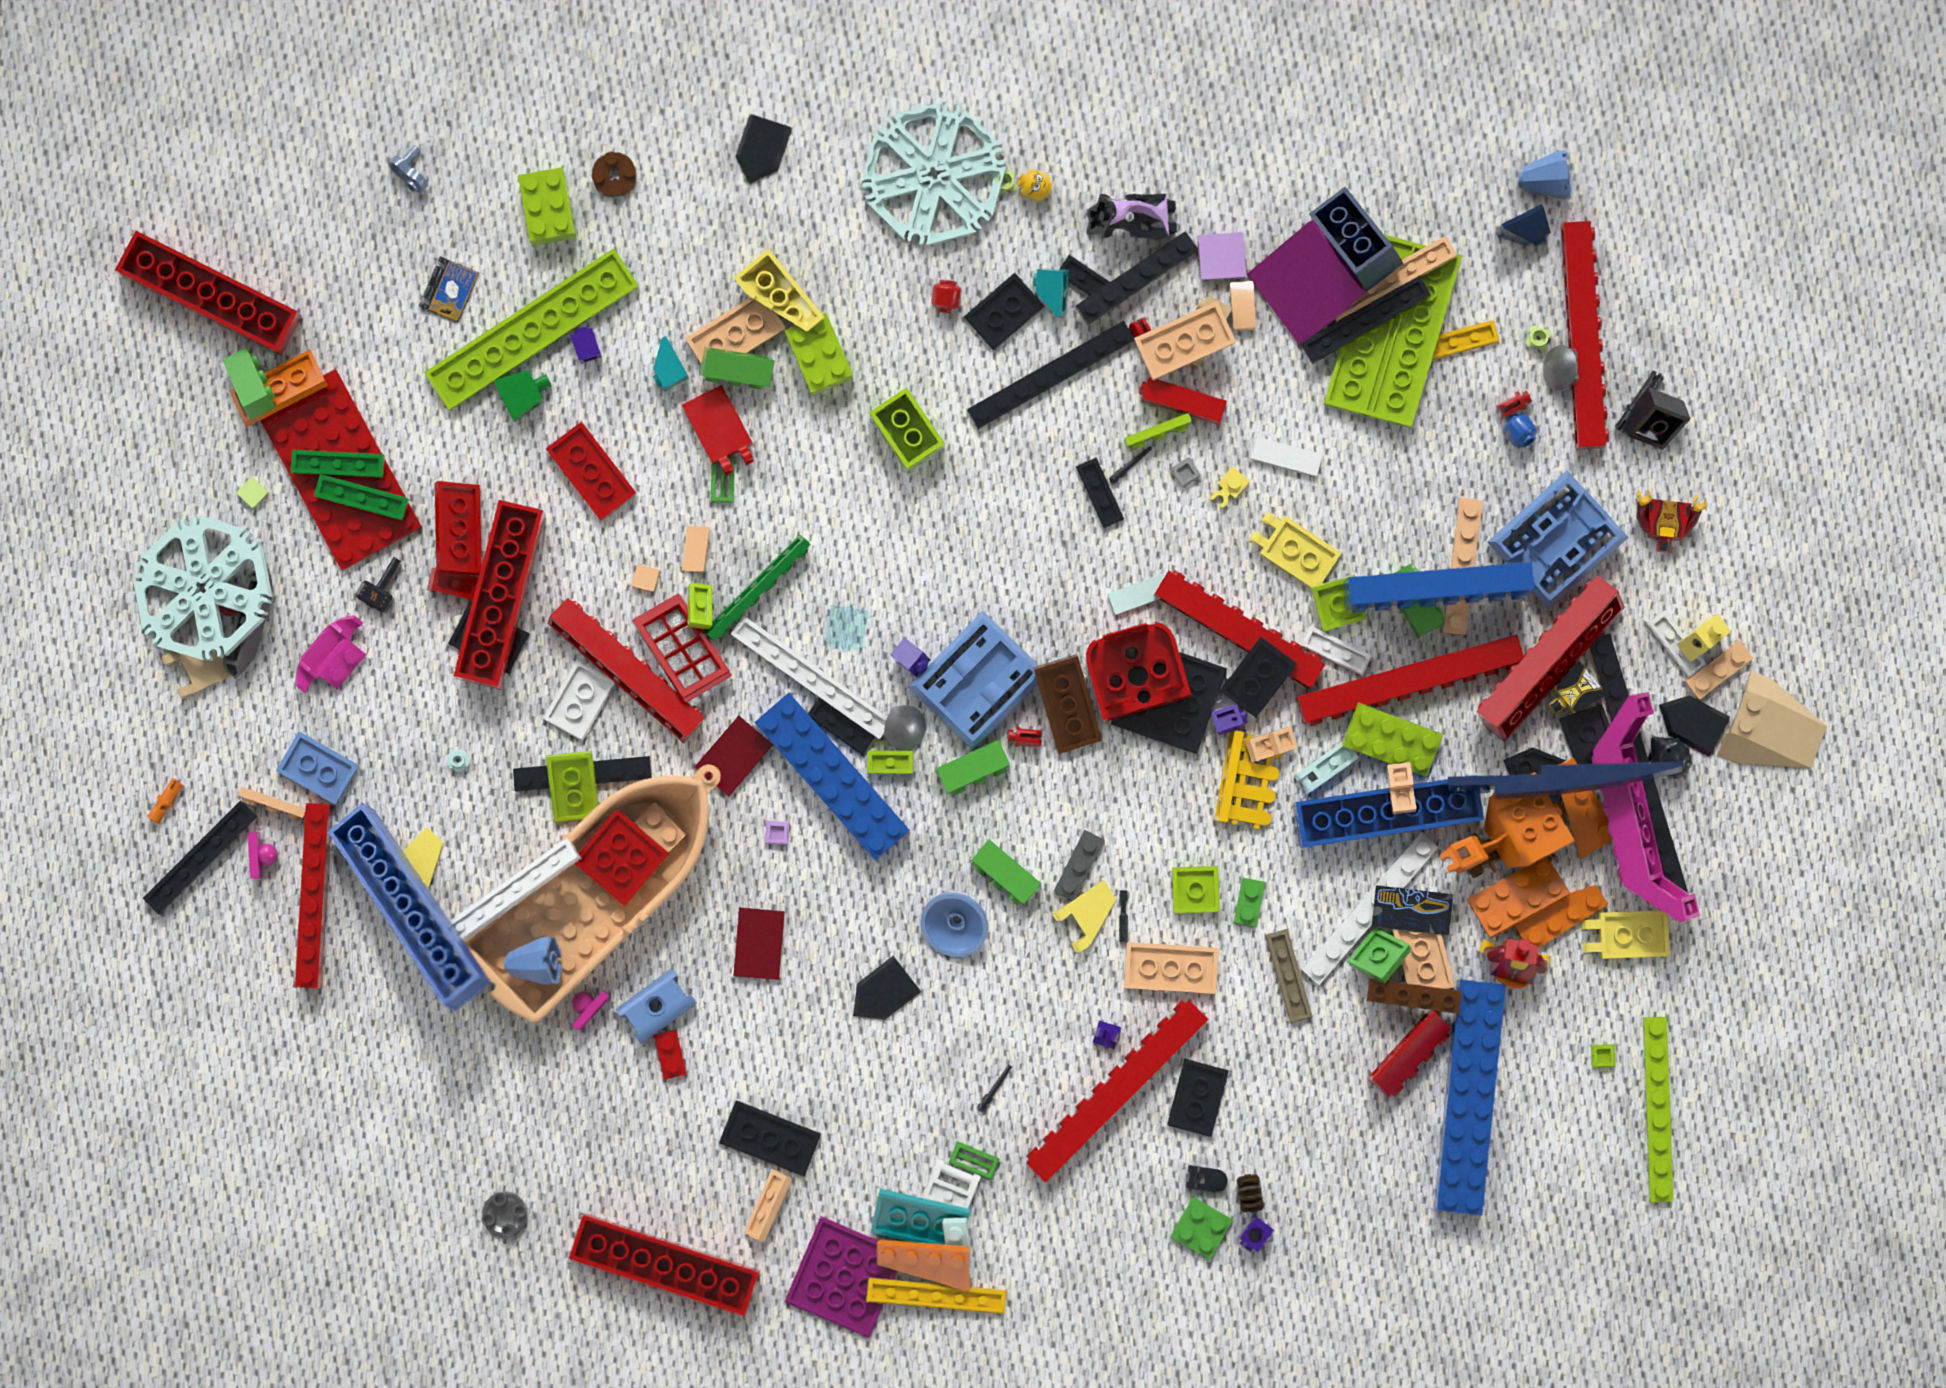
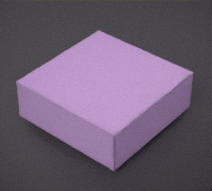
M767 821L765 844L788 845L790 822Z

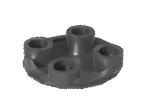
M1558 345L1551 348L1546 354L1543 361V375L1545 382L1552 389L1563 390L1571 384L1577 383L1579 379L1577 373L1578 354L1575 349Z
M902 705L893 707L885 721L884 739L899 750L915 748L921 743L925 735L926 723L924 716L913 706Z
M508 1191L498 1192L490 1196L485 1202L481 1221L493 1235L509 1238L519 1233L525 1226L528 1218L527 1207L517 1194Z

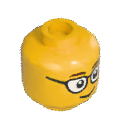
M1029 169L1026 174L1022 173L1020 175L1017 186L1021 187L1020 193L1023 197L1040 202L1044 198H1048L1053 182L1050 181L1048 174L1035 169Z

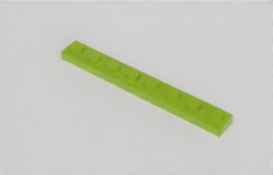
M1643 1017L1649 1202H1674L1667 1017Z

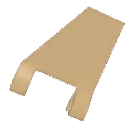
M171 652L162 656L166 667L181 660L192 684L177 689L182 700L231 676L224 669L222 663L224 658L218 657L217 652H213L212 661L200 660L177 652Z

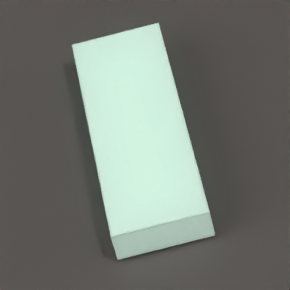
M1166 573L1108 593L1107 595L1115 615L1161 599L1160 597H1155L1154 593Z

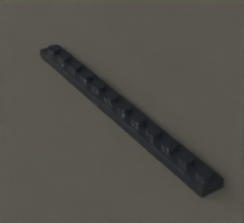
M1609 633L1599 636L1589 648L1601 687L1607 694L1605 701L1611 721H1613L1629 697L1611 634ZM1639 731L1633 742L1638 763H1649ZM1655 780L1642 781L1664 877L1688 893Z

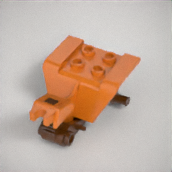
M1494 793L1488 800L1484 830L1490 839L1481 842L1478 835L1474 833L1473 836L1451 844L1440 855L1442 861L1446 859L1453 861L1451 865L1447 866L1449 873L1456 871V874L1459 875L1466 871L1472 878H1476L1485 872L1484 869L1489 866L1496 873L1497 869L1494 864L1500 860L1503 861L1506 867L1530 866L1544 857H1547L1549 863H1551L1553 860L1558 859L1555 851L1573 843L1575 840L1566 826L1567 813L1560 802H1551L1548 796L1495 799Z

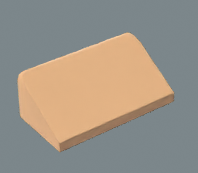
M687 526L682 571L705 572L710 527Z

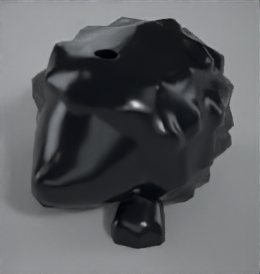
M1654 736L1650 739L1651 752L1648 755L1649 762H1682V772L1667 775L1669 779H1679L1688 774L1693 765L1692 756L1690 755V750L1679 738L1672 739Z

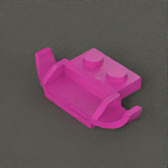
M354 615L347 616L326 626L299 658L300 661L297 666L295 679L296 687L305 693L311 682L319 676L336 689L341 686L366 656L361 649L350 641L352 633L363 624L360 619Z

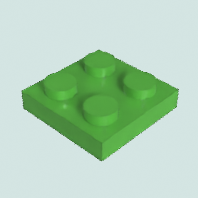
M1374 928L1347 962L1354 969L1385 984L1412 951L1410 944Z
M1192 1197L1170 1237L1211 1260L1233 1219Z

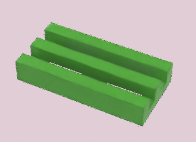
M728 457L735 472V457ZM717 463L712 465L711 502L734 503V472L729 474V498H726L725 473L721 467L720 497H716Z
M957 1141L948 1163L991 1180L1000 1158ZM962 1148L994 1162L990 1165L958 1152V1150ZM958 1156L990 1169V1172L988 1174L955 1160V1157Z

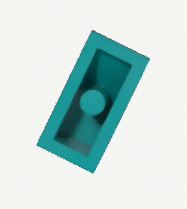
M1037 269V273L1033 277L1036 293L1057 317L1065 316L1067 312L1069 270Z
M666 336L662 337L653 367L656 374L652 377L658 388L663 386L665 391L689 379V376Z

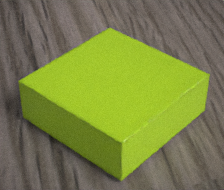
M1615 1044L1591 1045L1592 1068L1616 1067Z

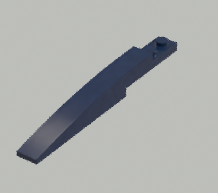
M1682 762L1541 765V774L1448 777V789L1455 794H1465L1467 790H1476L1477 793H1490V790H1495V799L1560 795L1621 786L1682 772Z

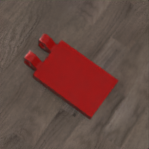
M722 385L682 404V408L712 465L719 462L727 476L734 472L728 457L739 452L746 466L754 462L753 456L748 447L753 445V442Z

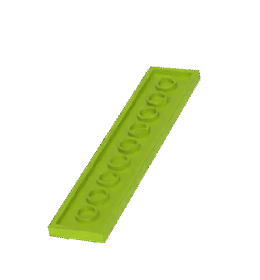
M613 248L424 373L448 410L451 411L494 383V380L505 376L637 289L639 285Z

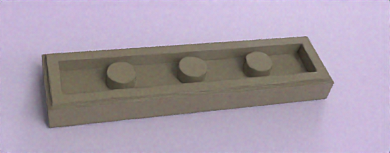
M1288 929L1265 935L1290 1024L1312 1018Z

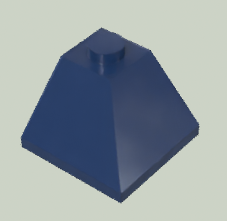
M1541 204L1502 223L1495 233L1497 237L1525 246L1534 244L1537 247L1547 241L1546 237L1549 236L1551 231L1544 207Z

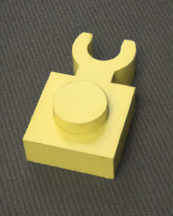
M1232 466L1218 483L1222 490L1214 492L1211 500L1213 501L1215 497L1221 496L1223 503L1220 505V508L1222 509L1228 503V496L1231 495L1235 499L1250 481Z

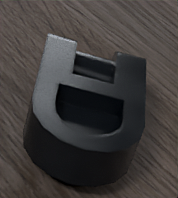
M1188 1165L1187 1172L1190 1173L1185 1188L1209 1192H1221L1226 1188L1228 1178L1223 1171ZM1199 1174H1205L1204 1183H1198Z

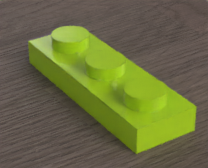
M1189 413L1125 437L1124 442L1127 449L1133 447V450L1140 449L1146 446V441L1154 439L1155 442L1167 438V433L1174 430L1176 434L1188 430L1187 425H1190L1192 422Z

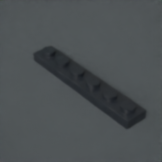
M1183 232L1078 303L1075 309L1089 326L1198 251V247L1187 232Z
M1418 276L1301 343V346L1310 362L1314 364L1430 298L1431 294L1421 277Z
M650 756L594 761L596 784L652 778ZM547 766L513 769L515 792L550 789Z
M240 800L142 899L160 915L258 816Z

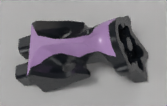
M1099 194L1097 203L1087 209L1089 224L1086 235L1101 233V237L1106 239L1112 236L1114 230L1122 229L1129 232L1130 237L1147 238L1157 241L1177 233V223L1175 221H1168V214H1172L1176 210V201L1167 199V194H1127L1125 199L1128 201L1115 200L1107 194ZM1128 212L1134 214V219L1131 222L1126 220ZM1142 224H1145L1147 226V231H1144L1141 228Z

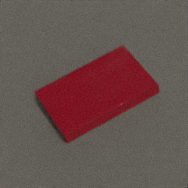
M738 715L694 768L699 770L705 765L715 766L721 776L716 786L729 797L772 748L773 744ZM708 772L705 774V777L708 780H712L713 774Z
M739 907L733 976L779 980L785 911Z

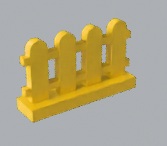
M1232 731L1229 734L1214 821L1224 823L1231 819L1230 824L1237 825L1238 821L1253 823V828L1260 829V825H1268L1272 820L1271 815L1263 811L1264 803H1271L1276 798L1275 792L1267 789L1268 780H1277L1280 775L1279 770L1271 766L1272 758H1280L1283 753L1265 758L1264 765L1249 762L1250 755L1245 740L1253 738V735L1246 734V738H1244V732ZM1240 752H1243L1242 760H1239ZM1236 774H1239L1238 783L1235 782ZM1246 776L1260 778V787L1246 785ZM1232 796L1235 797L1234 805H1231ZM1242 798L1257 801L1256 810L1240 807Z

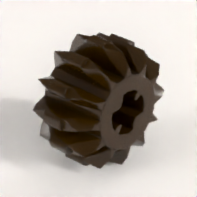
M1245 1174L1238 1177L1236 1181L1241 1210L1244 1213H1254L1262 1210L1264 1202L1260 1177L1257 1174Z

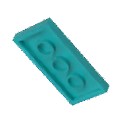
M880 1189L870 1233L914 1243L945 1245L943 1220L945 1218H967L968 1222L970 1209Z

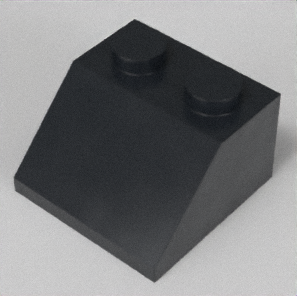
M1648 387L1634 404L1627 436L1664 450L1691 419L1685 402Z

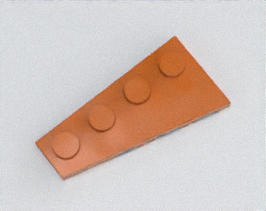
M1570 757L1569 759H1567L1559 765H1571L1577 763L1573 757ZM1593 790L1560 794L1579 859L1586 857L1613 840V837L1608 832V815L1605 814Z
M1597 885L1571 892L1567 898L1514 926L1521 939H1527L1532 945L1541 947L1602 909L1608 903Z
M878 1240L877 1265L969 1292L970 1247Z

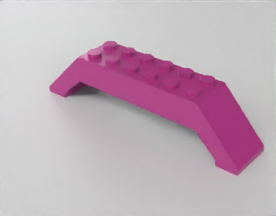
M1649 692L1630 695L1593 750V764L1638 763L1633 742L1648 715L1654 714ZM1643 782L1599 789L1603 793L1604 801L1602 806L1605 814L1608 815V832L1613 837V854L1618 859V876L1620 881H1623V886L1679 922L1699 917L1700 913L1696 895L1688 894L1664 877Z

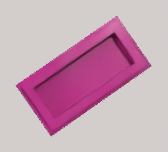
M248 832L250 877L252 879H262V865L270 866L274 864L278 858V851L271 844L261 845L259 832Z
M603 990L594 1000L588 992L577 993L572 999V1007L575 1012L581 1015L572 1026L577 1030H582L610 999V995Z

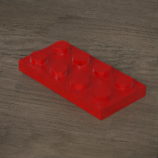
M582 421L545 448L600 521L637 495L636 491Z
M437 481L434 483L436 572L479 575L482 566L480 485Z

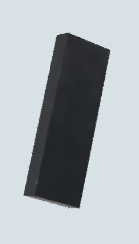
M1070 254L1059 268L1069 270L1068 282L1089 296L1110 282Z
M1097 457L1077 465L1078 474L1103 529L1124 520Z
M820 697L808 712V715L816 723L861 755H863L875 738L874 735Z

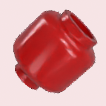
M940 279L939 283L933 285L931 304L934 307H938V312L951 313L952 309L960 307L962 288L957 285L956 281Z

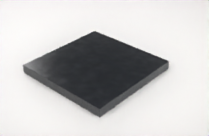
M1136 651L1134 659L1137 657L1138 651ZM1179 652L1192 697L1113 719L1111 725L1197 755L1227 668ZM1157 664L1153 671L1157 675H1162L1166 672V666L1164 664ZM1135 667L1128 674L1129 682L1135 686L1145 684L1148 679V673L1142 667ZM1141 692L1138 695V701L1141 703H1147L1151 698L1148 692Z

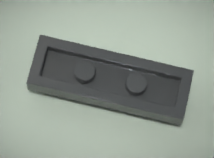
M1086 830L1083 831L1054 892L1072 901L1076 899L1105 841L1104 839Z

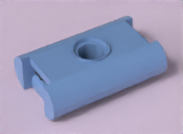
M672 968L616 1008L620 1017L626 1016L638 1032L634 1036L640 1044L697 1004L692 995L686 996L675 981L678 975ZM655 1000H660L662 1003V1008L659 1012L651 1010V1003Z

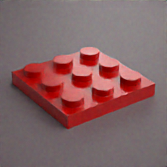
M616 809L579 852L581 859L574 864L622 905L626 906L670 853L619 809Z

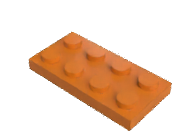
M308 350L265 372L269 381L265 384L266 386L270 385L275 394V398L272 400L276 408L251 420L242 407L235 388L229 390L244 425L248 427L328 385L311 350Z
M1544 857L1469 897L1467 901L1491 940L1570 896V892L1552 862L1549 863L1547 857Z

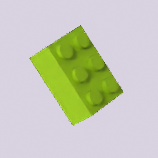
M563 167L518 175L531 245L536 246L577 238Z
M827 313L822 314L825 318L808 332L797 325L784 330L812 396L854 379Z
M907 387L869 412V417L907 472L945 448L944 441Z

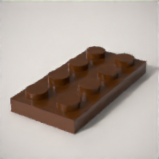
M1071 655L1033 667L1058 754L1102 741L1078 655Z

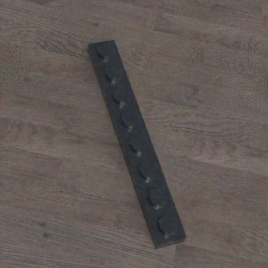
M1123 320L967 409V412L977 429H980L1134 342V337Z

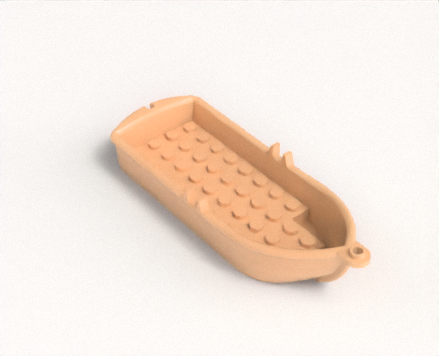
M705 765L692 777L662 776L628 785L602 801L570 833L562 837L563 840L568 838L579 854L616 809H619L670 854L626 906L616 900L577 865L572 864L464 941L489 980L496 985L495 990L489 995L506 1009L529 1022L540 1021L675 892L690 874L701 853L709 819L708 793L720 781L719 770L713 765ZM708 772L713 774V778L710 781L705 780V774ZM556 937L562 958H557L558 964H562L563 970L559 984H541L509 976V973L505 971L504 959L507 958L508 952L539 938Z

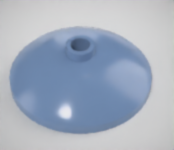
M954 892L939 894L926 904L921 914L920 925L926 941L935 950L944 955L952 957L970 955L976 952L986 940L988 934L987 916L975 900L964 894ZM955 916H959L961 920L957 921Z

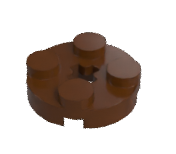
M609 151L596 160L592 168L591 178L595 188L601 194L615 198L627 195L634 188L637 181V171L633 161L628 156L619 152ZM619 170L618 175L620 178L610 180L609 171Z

